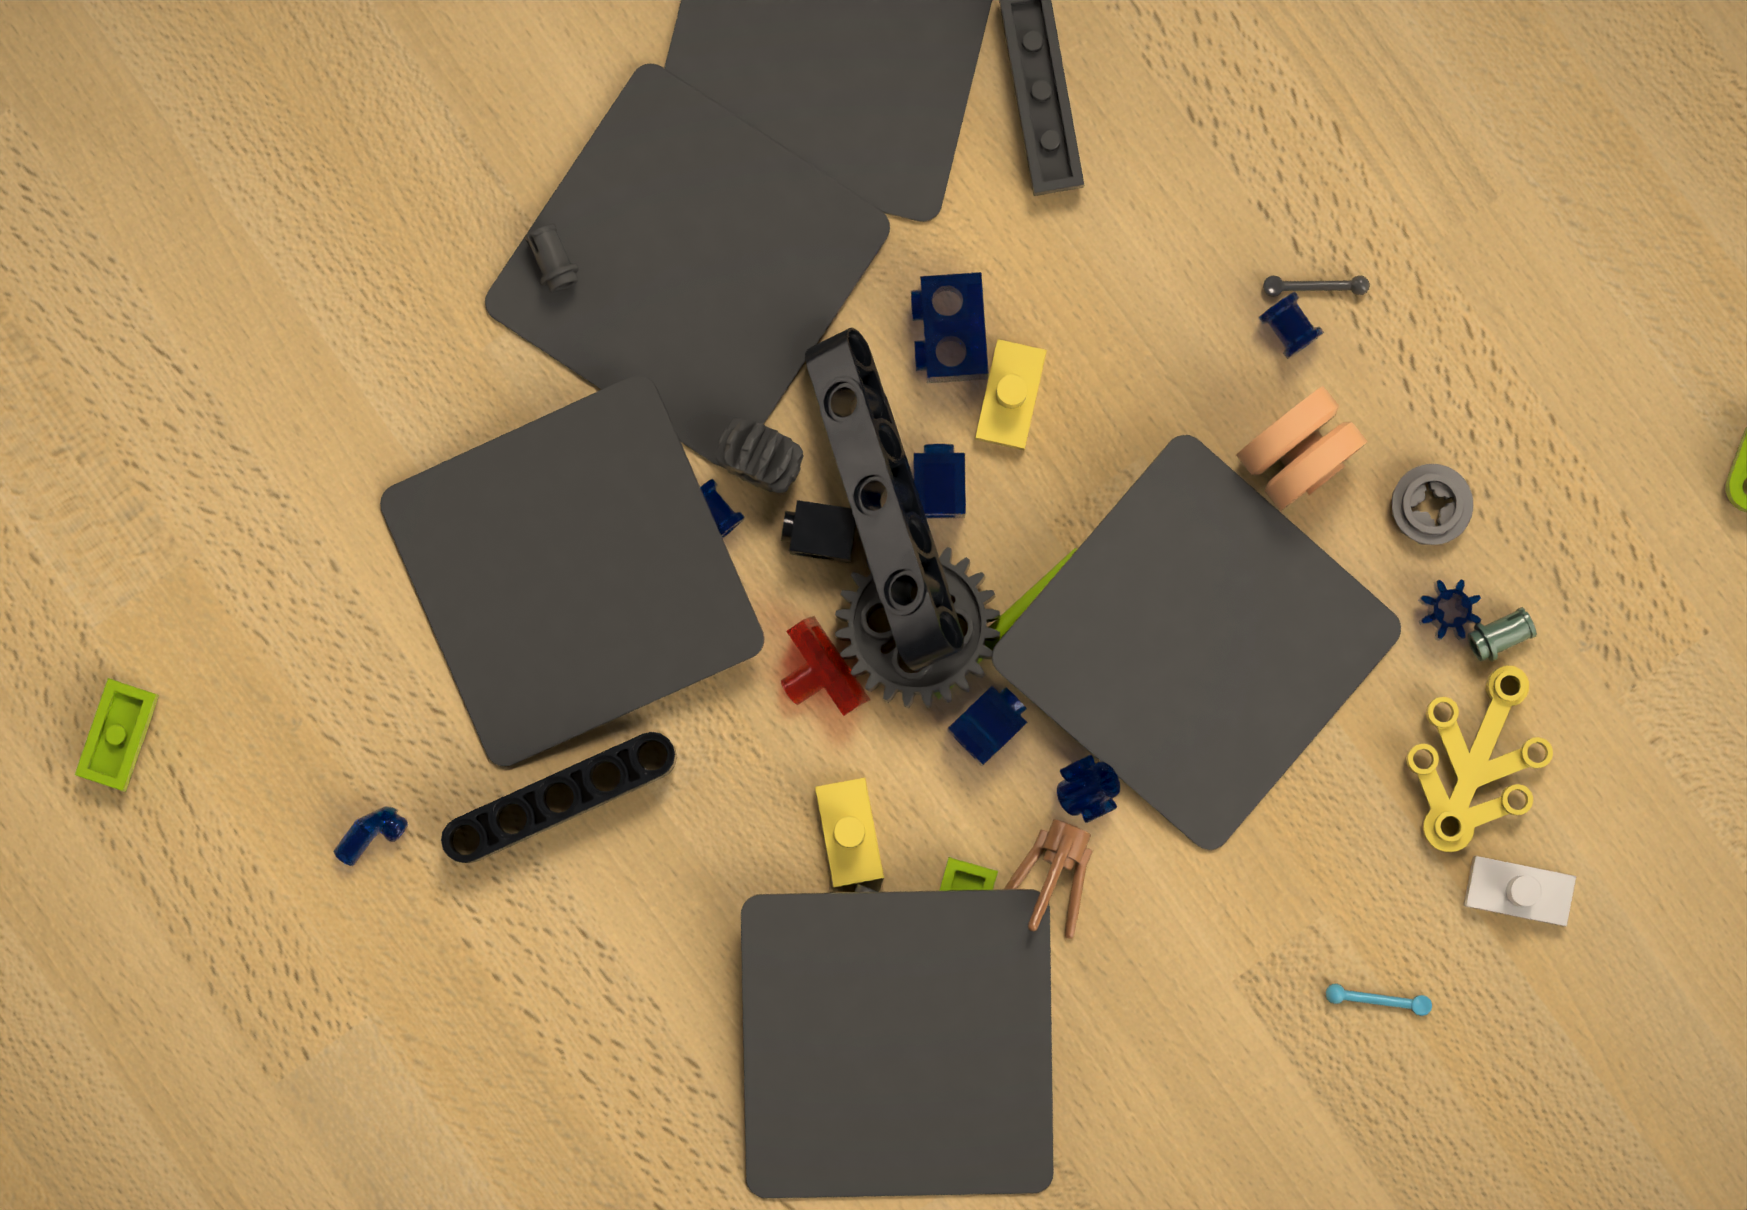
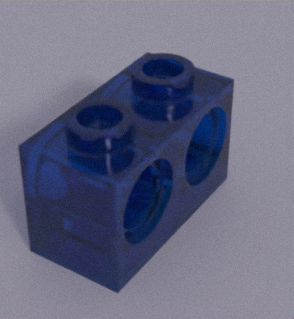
M981 272L920 276V290H911L912 320H922L924 340L914 341L916 371H926L927 383L987 379L989 372ZM942 291L954 292L959 296L962 307L954 315H941L933 307L932 301L934 297ZM947 341L959 343L965 351L964 360L956 366L942 364L936 356V350L942 343Z

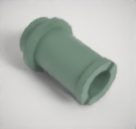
M1520 607L1515 612L1485 626L1482 623L1475 624L1474 631L1468 633L1467 638L1474 655L1479 661L1488 658L1493 662L1497 660L1498 653L1529 638L1536 637L1537 633L1529 613L1525 612V608Z

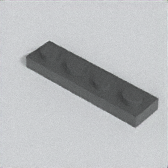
M999 0L1033 195L1039 196L1084 188V179L1052 1Z

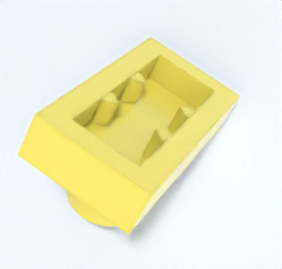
M997 339L975 440L1025 450L1047 350Z
M859 778L815 787L834 887L884 878L866 779Z

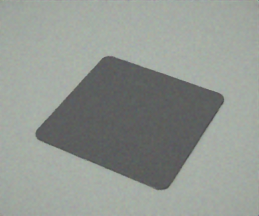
M681 0L664 68L885 214L926 222L935 218L942 208L992 0Z
M644 64L635 70L525 235H530L532 231L541 227L554 224L570 263L577 264L579 268L575 273L578 282L562 291L550 293L548 286H542L540 283V279L543 277L529 243L526 242L524 237L489 289L485 298V305L492 318L601 390L634 375H641L651 379L659 391L680 442L719 466L715 459V453L723 430L727 429L733 418H749L759 424L766 422L805 363V352L808 348L819 342L886 241L890 232V223L885 213L665 68L657 64Z
M630 376L387 488L381 497L380 506L383 516L488 758L497 765L510 766L753 658L763 648L765 637L762 627L654 382L645 376Z
M1180 435L1173 438L996 643L992 651V663L1003 677L1191 841L1203 849L1213 850L1221 847L1397 642L1401 634V623L1394 612L1200 440L1191 435Z
M1034 889L785 893L757 894L745 901L741 909L746 1181L752 1193L761 1198L1039 1193L1051 1184L1054 1166L1049 903L1036 931L1028 929V923L1040 894L1039 891Z

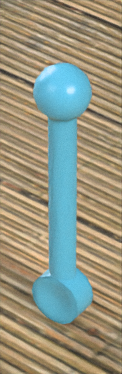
M1339 984L1330 985L1325 992L1327 1000L1333 1004H1339L1343 1000L1406 1008L1412 1009L1416 1015L1420 1016L1427 1015L1432 1009L1431 1000L1424 995L1408 999L1349 991Z

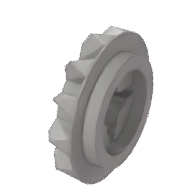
M1425 464L1413 468L1400 479L1392 493V516L1402 534L1419 544L1442 545L1455 539L1465 530L1472 517L1473 497L1469 485L1458 472L1444 465ZM1426 483H1428L1429 491H1432L1435 498H1444V500L1452 498L1453 502L1447 503L1445 507L1438 510V526H1435L1434 519H1431L1428 512H1420L1419 510L1412 512L1411 509L1425 500Z

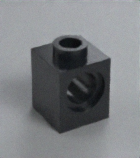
M797 500L795 512L785 511L781 541L790 542L789 552L791 555L850 563L856 528L852 509Z

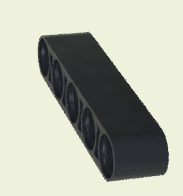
M648 732L636 736L453 819L442 831L441 843L443 850L449 858L462 863L477 862L665 777L676 765L677 753L675 746L670 739L661 733ZM652 741L662 743L667 750V761L659 769H645L639 760L641 748L646 743ZM610 762L614 763L620 770V782L613 790L600 791L593 783V772L601 763ZM563 783L571 788L574 799L569 809L557 813L548 807L546 795L553 785ZM516 804L521 806L526 812V825L518 833L509 834L500 825V814L508 805ZM470 825L479 833V846L473 853L462 855L455 849L453 837L460 827Z

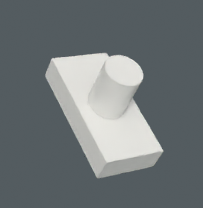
M1473 856L1464 906L1567 926L1576 876Z

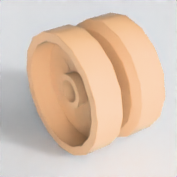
M1324 386L1297 404L1236 454L1251 475H1261L1279 461L1284 464L1285 468L1269 480L1265 488L1266 494L1280 511L1305 492L1310 495L1341 471L1345 467L1343 462L1368 442L1352 422L1341 423L1324 437L1320 434L1318 430L1336 416L1339 407Z

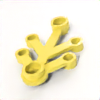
M1515 666L1500 667L1489 675L1486 682V692L1491 701L1470 751H1468L1456 721L1459 715L1457 704L1448 697H1439L1432 700L1427 706L1426 717L1430 724L1437 728L1457 777V782L1450 798L1436 771L1439 763L1436 749L1428 744H1419L1412 747L1407 753V766L1413 773L1417 774L1430 806V810L1423 822L1424 835L1430 845L1437 850L1443 852L1459 851L1470 843L1475 827L1507 814H1525L1532 807L1533 795L1531 791L1524 785L1515 784L1505 788L1501 797L1469 808L1477 787L1527 767L1534 769L1542 768L1548 765L1553 757L1551 744L1544 738L1535 737L1525 741L1520 749L1489 761L1511 706L1520 704L1529 692V680L1526 674ZM1505 676L1513 677L1518 683V690L1512 696L1504 694L1500 688L1501 680ZM1438 703H1445L1451 709V717L1447 722H1440L1434 717L1433 710ZM1533 743L1540 744L1545 749V757L1539 763L1531 761L1528 757V748ZM1418 750H1426L1431 755V764L1427 769H1420L1414 764L1413 757ZM1513 790H1518L1525 796V805L1519 810L1511 808L1508 804V795ZM1448 816L1455 818L1459 824L1458 832L1451 837L1446 836L1441 830V822Z

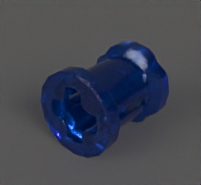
M1292 292L1258 317L1262 324H1269L1285 347L1283 354L1287 359L1303 350L1324 334L1322 328L1314 327L1297 304L1299 296L1296 292Z
M711 479L700 488L721 536L725 538L744 521L745 516L741 512L735 513L716 491L718 484L714 479Z

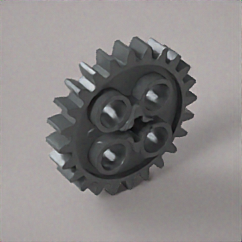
M949 547L942 552L939 559L948 583L950 596L955 598L953 605L957 617L963 619L968 624V631L964 637V647L962 651L931 664L917 673H907L899 667L901 656L897 646L888 654L881 653L882 646L894 640L892 630L885 633H877L869 628L870 615L875 610L884 608V605L880 600L868 559H866V562L871 572L868 577L855 572L851 574L854 582L859 587L857 592L842 590L841 596L851 604L850 609L837 610L835 615L838 619L848 622L849 627L835 632V636L839 640L851 641L852 644L840 653L843 660L858 658L859 661L850 673L856 678L868 672L870 676L865 689L870 693L879 685H884L883 699L887 703L894 698L897 692L902 693L903 703L906 708H910L915 695H921L926 707L931 708L933 693L940 692L948 703L952 702L950 687L956 684L963 691L969 692L970 688L965 676L970 672L975 676L983 678L985 673L977 661L979 658L992 660V650L985 646V642L998 640L1001 635L997 630L987 627V623L993 622L1001 618L1000 611L985 609L984 605L996 597L993 590L979 592L978 587L985 580V575L983 572L968 577L966 573L971 562L967 557L955 566L951 564L952 549Z

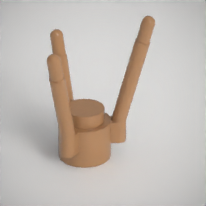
M1053 819L1049 831L1040 829L1034 846L1004 889H1016L1043 851H1046L1043 860L1052 865L1028 923V929L1036 931L1062 869L1071 871L1075 863L1065 927V937L1071 939L1074 937L1078 920L1086 867L1093 850L1087 848L1091 837L1090 833L1060 820Z

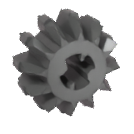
M733 418L727 429L723 430L718 440L719 445L715 453V459L719 466L727 469L728 473L736 475L741 480L769 492H787L792 482H795L801 470L800 464L804 455L800 445L793 442L791 438L779 433L778 430L771 429L763 423L759 424L749 418Z

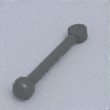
M1273 275L1266 278L1263 285L1264 292L1271 297L1280 295L1282 291L1351 290L1356 295H1364L1370 287L1368 279L1361 275L1355 276L1352 280L1282 281L1280 277Z

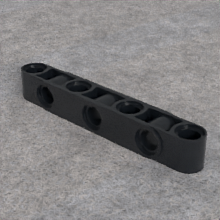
M848 328L808 348L805 352L806 365L897 649L905 664L910 669L918 671L962 651L964 647L963 633L871 350L865 338L858 330ZM856 397V408L851 414V404L854 398ZM886 489L887 499L883 507H881V496ZM915 583H917V596L912 602L911 591Z

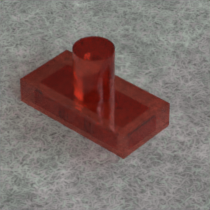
M815 616L800 621L786 631L807 661L781 680L784 691L796 705L801 704L823 688H825L843 716L854 712L871 700L859 681L852 676L850 668L842 659Z

